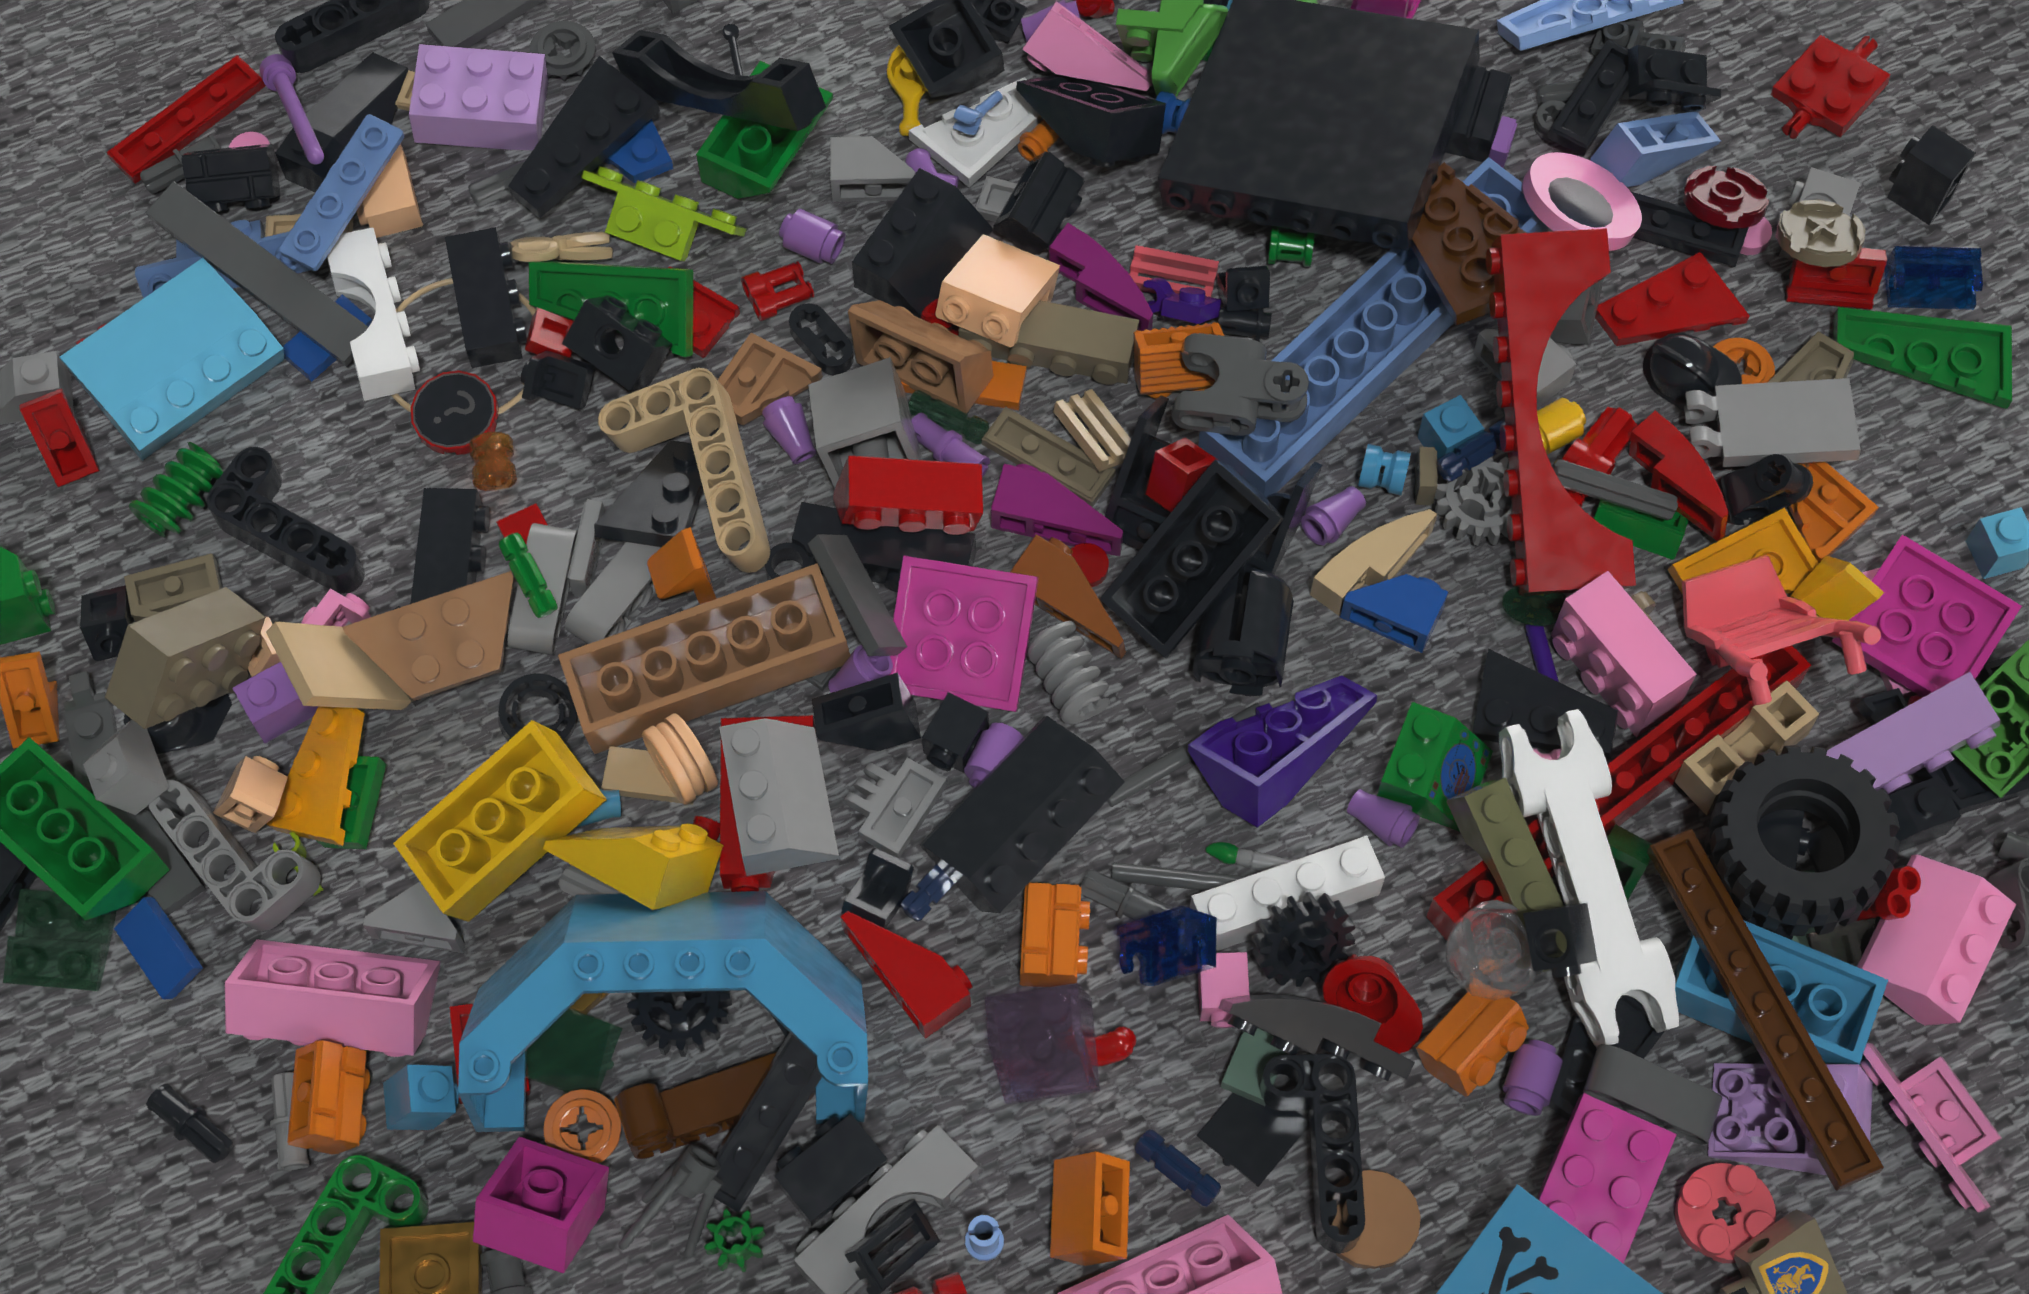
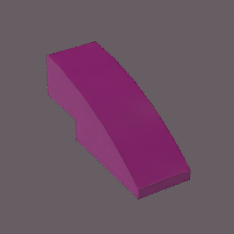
M1067 223L1049 246V261L1060 265L1059 274L1076 283L1075 300L1097 312L1138 319L1139 331H1144L1145 329L1151 331L1153 312L1129 273L1111 253L1093 238Z

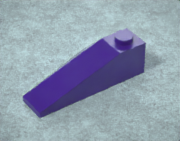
M1341 675L1296 692L1295 700L1275 708L1267 703L1257 707L1256 715L1238 722L1233 717L1218 722L1188 744V752L1222 807L1258 828L1294 798L1375 705L1377 695Z

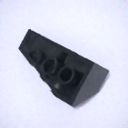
M374 52L366 57L306 113L324 153L323 161L320 164L314 165L307 160L294 128H292L275 152L285 179L316 193L330 168L335 164L366 115L371 114L392 125L395 112L398 111L395 103L408 73V67Z

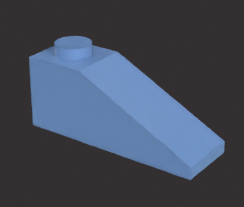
M1698 112L1680 113L1617 123L1590 160L1608 170L1626 187L1641 185L1715 147L1721 140Z

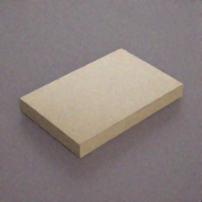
M274 622L266 631L303 706L402 710L411 703L405 692L347 637L343 627Z

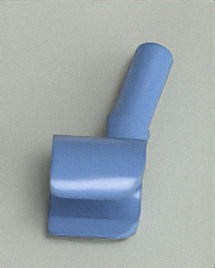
M995 91L980 105H977L975 109L959 105L954 113V118L957 121L953 125V129L968 135H975L981 125L982 117L1002 100V94L999 91Z

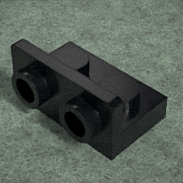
M1636 45L1628 49L1629 98L1645 100L1646 105L1651 107H1663L1670 104L1679 105L1681 110L1685 112L1702 111L1706 109V104L1721 98V89L1707 87V55Z

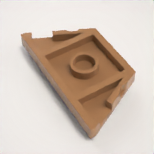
M512 571L343 626V630L349 639L413 701L501 672L504 657V641L508 631L509 608L515 579Z

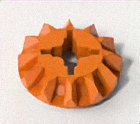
M1728 338L1713 346L1727 355L1736 365L1737 363L1740 364L1742 359L1746 360L1742 384L1768 383L1775 375L1772 357L1764 347L1752 340Z
M586 1089L574 1090L559 1097L548 1110L544 1121V1138L546 1145L601 1163L618 1147L622 1123L616 1106L603 1094ZM581 1107H584V1114L587 1115L588 1122L603 1125L602 1130H596V1132L588 1134V1142H585L586 1150H583V1143H580L579 1135L563 1132V1128H569L571 1125L579 1122Z

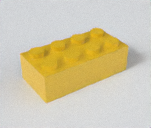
M531 720L393 844L441 912L469 922L547 853V851L543 850L546 840L569 834L607 799L557 732Z

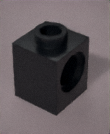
M948 692L922 736L923 753L927 755V760L944 771H950L951 768H954L964 773V768L982 731L989 729V712Z
M1587 903L1523 913L1533 971L1551 969L1553 978L1581 974V964L1597 961ZM1558 930L1564 934L1567 941L1565 953L1556 944Z

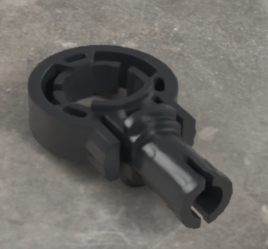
M541 673L524 675L514 680L505 689L499 702L498 723L505 739L509 741L525 726L523 723H520L516 715L518 710L517 701L514 700L512 704L511 714L506 713L509 701L515 694L520 692L517 698L520 703L529 697H545L551 700L554 705L559 703L560 697L564 700L569 711V717L564 718L563 703L559 704L557 712L559 718L554 725L548 728L556 731L563 742L566 743L574 731L577 719V712L569 687L558 678Z

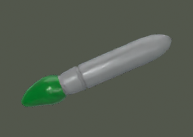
M1226 842L1212 843L1205 849L1206 853L1222 863L1228 865L1236 863L1237 865L1261 872L1293 861L1257 851L1239 849L1237 846Z

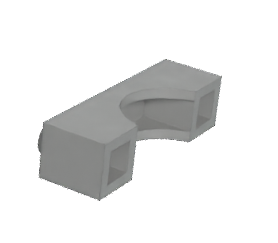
M939 1125L929 1133L922 1130L916 1134L905 1146L904 1152L906 1155L893 1167L889 1163L882 1166L869 1180L868 1184L871 1187L858 1200L854 1197L847 1199L834 1212L832 1218L835 1221L822 1234L816 1230L799 1244L796 1249L799 1255L794 1259L796 1269L819 1294H856L868 1283L866 1278L862 1280L858 1278L855 1271L860 1267L856 1261L849 1263L845 1254L870 1234L876 1222L886 1212L913 1200L917 1203L929 1204L945 1210L979 1178L978 1165Z

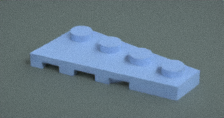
M1540 0L1498 19V34L1522 51L1683 4V0Z

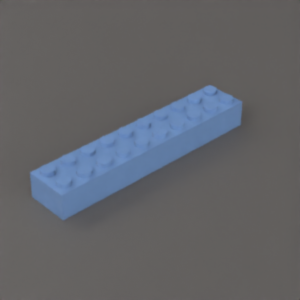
M1488 157L1463 181L1467 186L1474 185L1517 219L1519 227L1526 233L1548 231V227L1529 207L1523 194L1522 182ZM1410 247L1409 251L1391 248L1271 360L1298 364L1308 375L1307 407L1305 413L1299 419L1292 422H1279L1257 418L1254 432L1248 435H1228L1200 431L1198 446L1219 461L1232 466L1265 497L1277 493L1455 323L1412 248ZM1286 375L1285 380H1290V376ZM1286 404L1282 405V409H1286Z

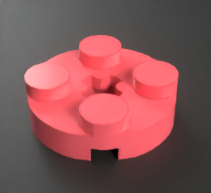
M1729 1163L1710 1164L1695 1171L1680 1189L1674 1209L1677 1228L1684 1241L1696 1252L1699 1251L1720 1263H1736L1734 1260L1735 1251L1772 1226L1776 1219V1209L1772 1195L1763 1181L1757 1177L1754 1170L1749 1166H1735ZM1724 1200L1728 1206L1736 1208L1738 1213L1733 1217V1225H1727L1724 1219H1715L1713 1216V1211L1719 1207L1718 1201Z

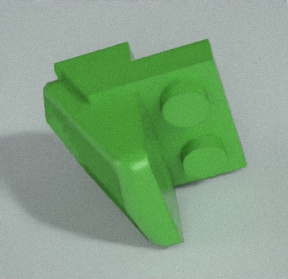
M1161 0L1159 12L1118 9L1116 27L1126 54L1137 61H1153L1152 83L1156 95L1158 96L1161 91H1165L1177 96L1217 39L1227 16L1228 8L1223 5L1204 4V0Z

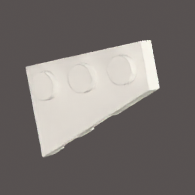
M1024 77V78H1022V79H1020V80H1017V81H1022V80H1027V79ZM1017 81L996 90L1002 94L1003 98L982 117L981 125L975 135H968L953 129V125L957 121L954 118L956 111L954 109L943 114L942 120L924 128L921 124L910 129L909 140L919 148L926 149L935 161L954 176H958L959 180L970 188L1020 142V136L1024 132H1031L1043 118L1016 90ZM995 91L980 97V103L975 104L969 108L975 109L977 105H980Z

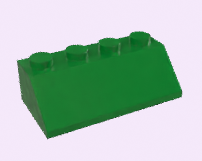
M30 737L0 763V842L85 921L136 903L170 870L153 848L102 802L96 800L89 790Z

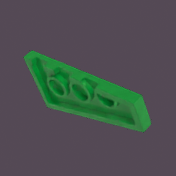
M551 261L529 262V305L575 320L586 299L609 295L622 301L628 307L626 312L636 319H644L658 326L662 330L661 336L672 343L670 348L672 353L683 357L693 356V269Z
M1844 307L1837 308L1833 321V340L1853 351L1854 360L2004 409H2008L2012 402V326Z

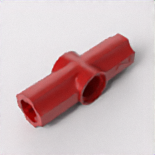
M1607 407L1582 440L1578 438L1571 445L1562 460L1610 475L1616 465L1617 458L1630 443L1631 431L1638 424L1635 423L1632 415L1622 408ZM1566 489L1570 496L1582 507L1588 496Z

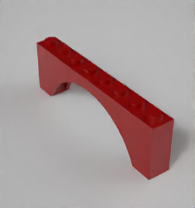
M1607 228L1501 234L1491 243L1492 248L1487 249L1486 267L1488 274L1494 275L1495 292L1490 294L1489 307L1491 318L1497 319L1499 334L1493 340V356L1495 363H1501L1502 381L1497 382L1496 396L1499 408H1504L1506 425H1502L1500 428V445L1503 452H1508L1509 470L1504 471L1503 485L1505 495L1507 497L1511 496L1513 514H1509L1507 517L1508 538L1510 541H1515L1516 559H1512L1510 564L1513 586H1518L1519 596L1575 593L1609 571L1623 589L1636 586L1633 540L1623 537L1597 522L1570 496L1551 466L1543 445L1537 416L1538 374L1545 348L1554 328L1567 308L1582 292L1611 273Z

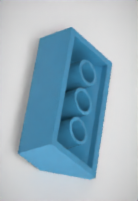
M1744 921L1825 1064H1860L1888 980ZM1691 934L1674 974L1678 1012L1754 1044L1696 939Z

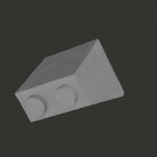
M891 357L808 384L816 449L834 488L848 456L923 460L912 424L905 390Z

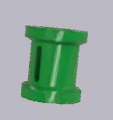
M1271 226L1268 264H1275L1278 260L1302 262L1304 267H1311L1314 233L1280 231L1279 227Z

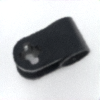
M1773 454L1743 469L1728 473L1721 479L1720 483L1731 522L1734 525H1744V520H1748L1749 524L1755 523L1784 507L1786 508L1801 502L1812 490L1813 476L1811 472L1800 464L1792 463L1784 455Z

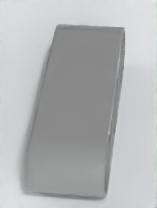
M532 523L526 544L527 553H531L547 583L546 590H550L556 600L557 609L545 617L537 618L529 605V598L524 596L518 584L508 631L509 648L551 655L555 654L557 646L554 645L553 641L559 638L570 587L567 576L578 533L577 530Z
M625 542L571 609L565 622V629L587 644L626 631L641 612L638 608L640 606L644 608L656 594L647 561L661 547Z

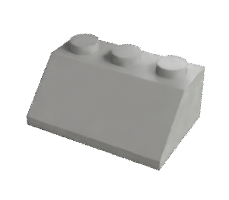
M767 718L720 726V735L746 876L839 859L815 728Z

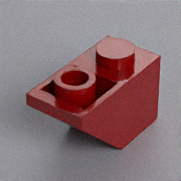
M1186 437L1157 450L1152 464L1146 495L1163 506L1164 509L1172 512L1216 458Z

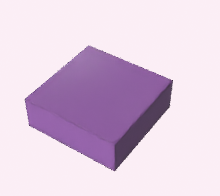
M1505 116L1501 118L1489 154V158L1502 168L1505 166L1518 124L1515 119Z

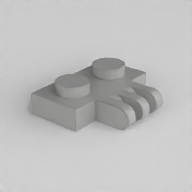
M908 757L896 775L869 762L863 772L877 783L873 784L859 777L853 785L857 791L867 796V798L864 799L855 793L849 792L844 799V802L849 807L867 816V819L858 831L859 838L899 859L947 786L945 778Z

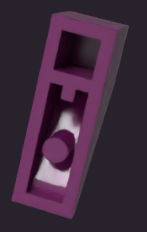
M1018 464L1016 466L1003 465L991 507V528L1033 538L1037 534L1047 541L1053 537L1069 546L1092 543L1101 547L1106 554L1120 557L1123 542L1122 529L1048 473L1041 472L1027 464Z

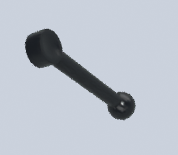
M727 24L723 28V36L729 42L735 75H743L736 40L739 36V29L734 24Z

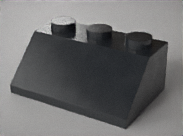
M919 168L853 259L854 287L894 307H904L914 316L921 319L924 308L939 298L944 278L983 234L989 236L992 233L993 227L956 186Z

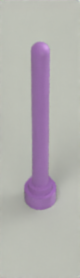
M270 55L260 65L259 70L262 80L267 88L277 91L307 160L314 165L320 164L324 159V153L293 87L296 80L295 69L292 63L283 55Z

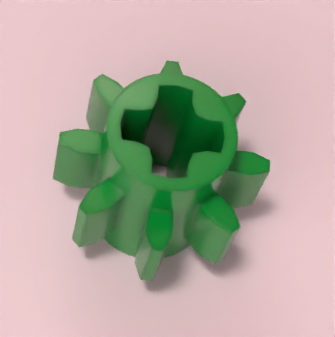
M725 1209L723 1211L724 1220L718 1225L712 1223L706 1225L708 1232L714 1236L715 1241L707 1243L704 1248L707 1255H714L720 1252L718 1267L721 1271H724L729 1263L738 1264L739 1269L744 1273L747 1268L745 1261L751 1256L756 1258L763 1257L762 1250L755 1245V1240L762 1239L765 1236L763 1227L750 1229L752 1216L749 1211H745L741 1218L732 1217L730 1212ZM740 1231L745 1243L743 1246L734 1244L729 1250L724 1238L727 1235L735 1237Z

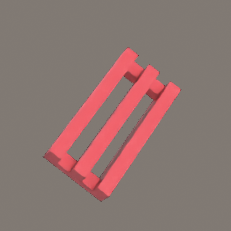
M1136 245L1129 275L1143 292L1157 294L1154 289L1143 287L1144 281L1152 278L1138 276L1139 273L1164 277L1165 279L1178 282L1185 281L1205 285V288L1167 281L1175 293H1179L1181 288L1192 287L1205 290V296L1212 297L1219 261Z

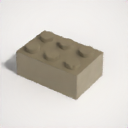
M224 587L129 624L105 698L143 729H147L163 721H170L177 715L197 706L202 707L209 701L227 693H234L232 688L248 678V666L253 652L260 644L261 638L259 635L266 617L229 588Z

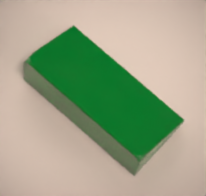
M1600 500L1594 516L1597 522L1611 531L1633 540L1634 547L1674 560L1688 523V519L1677 511L1671 520H1664Z

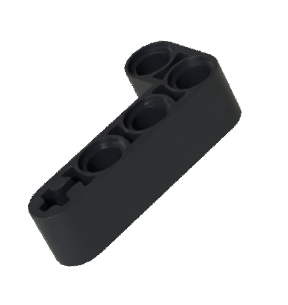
M330 0L283 23L275 33V40L280 54L292 63L295 72L305 73L421 17L428 10L430 2L429 0Z
M248 447L238 453L207 495V505L220 529L337 593L345 594L358 589L365 578V571L354 547L347 541L272 501L279 492L282 478L269 452L260 447ZM265 471L261 476L251 478L256 472ZM239 505L235 510L225 512L229 507ZM276 524L271 530L261 532L265 526ZM312 544L308 550L297 552L302 545ZM328 557H329L331 563H332L333 565H335L334 569L332 568V566H331V564H330V562H329V560H328Z
M1335 1054L1276 1056L1268 1061L1264 1068L1260 1082L1261 1097L1266 1105L1275 1110H1309L1317 1238L1322 1247L1332 1253L1341 1254L1348 1252L1356 1246L1365 1227L1354 1067L1349 1060ZM1279 1074L1286 1075L1293 1080L1295 1088L1286 1092L1279 1091L1271 1084L1270 1078ZM1323 1074H1334L1341 1079L1344 1087L1336 1091L1328 1090L1322 1086L1319 1077ZM1326 1121H1337L1344 1126L1347 1135L1338 1139L1331 1138L1323 1131L1322 1124ZM1332 1168L1341 1169L1348 1175L1350 1183L1343 1187L1333 1186L1326 1179L1325 1172ZM1344 1204L1342 1223L1344 1226L1349 1227L1346 1235H1340L1338 1227L1332 1225L1337 1214V1205Z

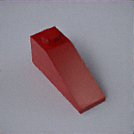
M850 911L840 916L845 934L925 1039L971 1007L969 990L973 986L967 975L958 965L951 968L942 956Z

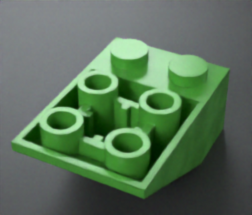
M2029 640L1979 686L2000 719V726L1993 729L1996 737L1973 750L1966 744L1951 752L2000 799L2029 773Z

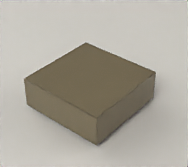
M1419 447L1415 464V505L1431 506L1437 490V450H1435V447Z

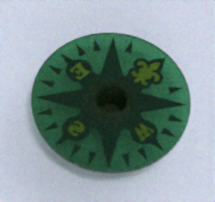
M1516 586L1505 593L1502 606L1504 611L1518 622L1528 625L1545 626L1556 623L1564 600L1567 597L1563 593L1519 596V589Z

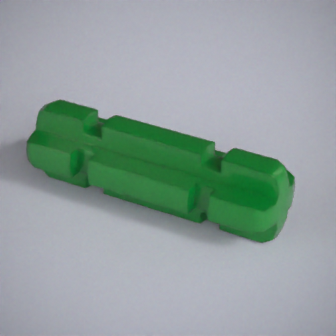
M513 533L499 541L500 550L505 560L510 561V569L524 596L529 598L528 602L535 616L542 618L553 613L557 609L556 600L551 591L546 590L547 583L531 553H527L528 549L522 536L519 533Z

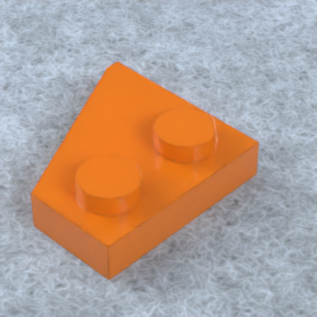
M1811 462L1809 467H1806L1813 476L1811 492L1801 502L1788 507L1799 532L1818 563H1820L1825 556H1831L1870 520L1879 507L1827 462ZM1796 463L1806 467V465L1803 463Z

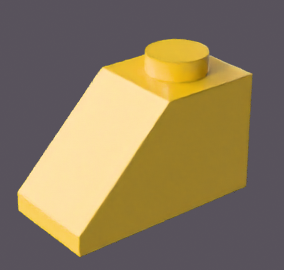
M1825 556L1790 597L1802 600L1815 608L1817 617L1849 620L1877 601L1884 592L1850 562Z

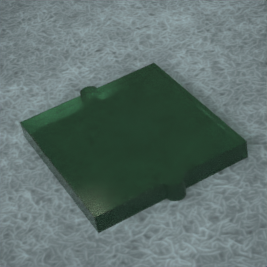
M568 1009L526 1050V1077L566 1093L580 1089L599 1093L606 1071L611 1070L614 1066L611 1058L622 1028Z

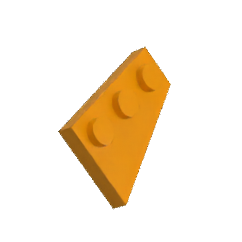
M1784 507L1672 564L1668 571L1683 595L1682 581L1767 555L1772 562L1785 593L1790 594L1798 588L1819 563Z
M317 708L288 774L278 809L274 817L266 824L267 826L286 834L293 832L299 837L339 846L344 845L346 831L340 828L343 809L350 808L352 791L346 788L349 769L357 764L364 712L357 708Z

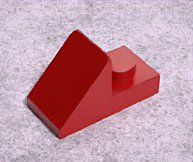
M62 388L19 405L25 422L57 487L99 471L80 420L77 421Z

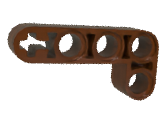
M777 1052L660 1093L657 1085L651 1083L637 1085L619 1093L614 1101L628 1145L636 1159H647L654 1156L653 1151L660 1150V1153H664L699 1141V1135L704 1133L706 1137H710L730 1130ZM814 1092L811 1094L808 1101H810L814 1097Z

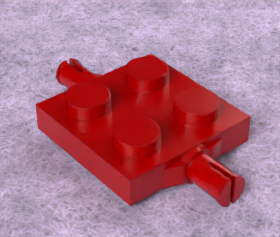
M1820 35L1772 89L1771 96L1788 106L1794 114L1782 127L1785 135L1788 136L1790 134V138L1795 139L1808 124L1823 127L1839 137L1843 136L1884 90L1890 79L1891 74L1866 60L1878 47L1874 38L1869 42L1870 36H1864L1853 50H1848Z

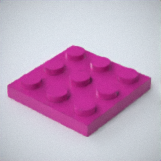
M1902 534L1872 579V582L1884 592L1883 595L1849 620L1875 626L1881 632L1880 640L1876 644L1870 645L1861 642L1865 662L1918 695L1925 697L1968 672H1971L1974 679H1976L2022 605ZM1833 638L1831 642L1842 648L1840 638Z
M903 556L893 621L907 647L897 656H890L893 669L889 675L898 672L911 695L944 700L949 692L977 706L1018 712L1039 577Z

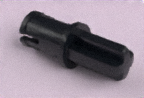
M169 1084L159 1086L146 1102L147 1108L174 1129V1137L179 1141L187 1140L212 1163L224 1160L233 1147L232 1140L205 1118L206 1111L203 1108H194L175 1092Z

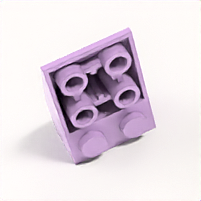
M1714 1063L1712 1091L1722 1096V1102L1709 1139L1708 1157L1827 1175L1765 1064ZM1826 1064L1870 1142L1873 1082L1859 1064Z

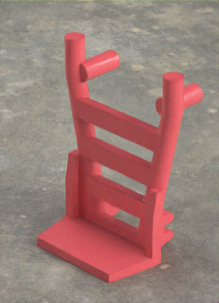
M1767 555L1682 581L1686 637L1705 645L1712 665L1717 664L1719 668L1730 665L1739 675L1747 677L1754 705L1769 703L1772 701L1767 680L1768 669L1762 659L1752 660L1750 658L1819 636L1840 638L1848 674H1859L1867 670L1861 642L1873 645L1881 637L1880 630L1875 626L1858 621L1817 617L1815 608L1802 600L1786 596L1772 562Z

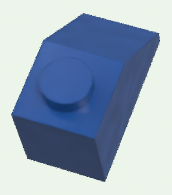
M1405 574L1348 592L1343 602L1340 618L1423 653L1444 609L1448 591L1441 589L1431 579L1425 577L1416 578Z

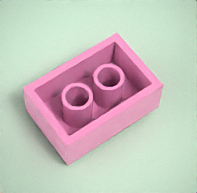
M1609 571L1564 600L1551 634L1554 648L1563 659L1567 661L1571 659L1579 668L1582 681L1590 692L1595 695L1600 693L1610 707L1618 710L1617 724L1621 728H1629L1637 738L1680 708L1697 674Z

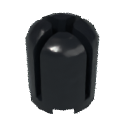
M1242 568L1201 617L1193 674L1200 683L1203 675L1211 681L1232 685L1229 691L1231 694L1262 696L1263 687L1274 685L1277 682L1279 688L1282 685L1294 601L1292 592L1284 579L1268 571L1252 568L1249 585H1244L1245 572L1244 568Z

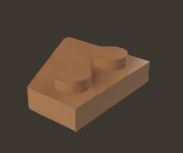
M750 333L718 381L731 398L737 423L745 425L763 415V409L770 403L783 397L796 396L808 389V384L820 381L823 375L822 368Z

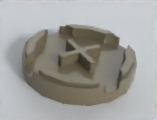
M1803 200L1792 204L1790 210H1784L1780 214L1776 238L1780 247L1791 257L1810 265L1833 267L1842 266L1854 261L1861 253L1866 230L1861 220L1855 214H1852V217L1843 213L1844 207L1834 202Z

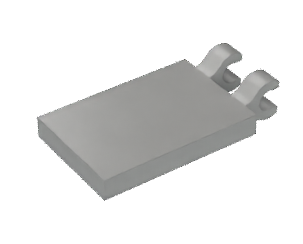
M1850 378L1715 386L1714 396L1700 390H1692L1685 393V423L1699 424L1706 421H1717L1718 432L1707 426L1691 427V441L1689 442L1703 459L1721 457L1723 467L1750 466L1773 454L1784 455L1792 463L1859 460L1861 449Z

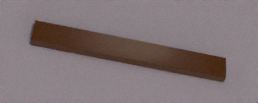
M1689 829L1650 845L1647 853L1835 1190H1841L1880 1173L1884 1166L1693 830Z

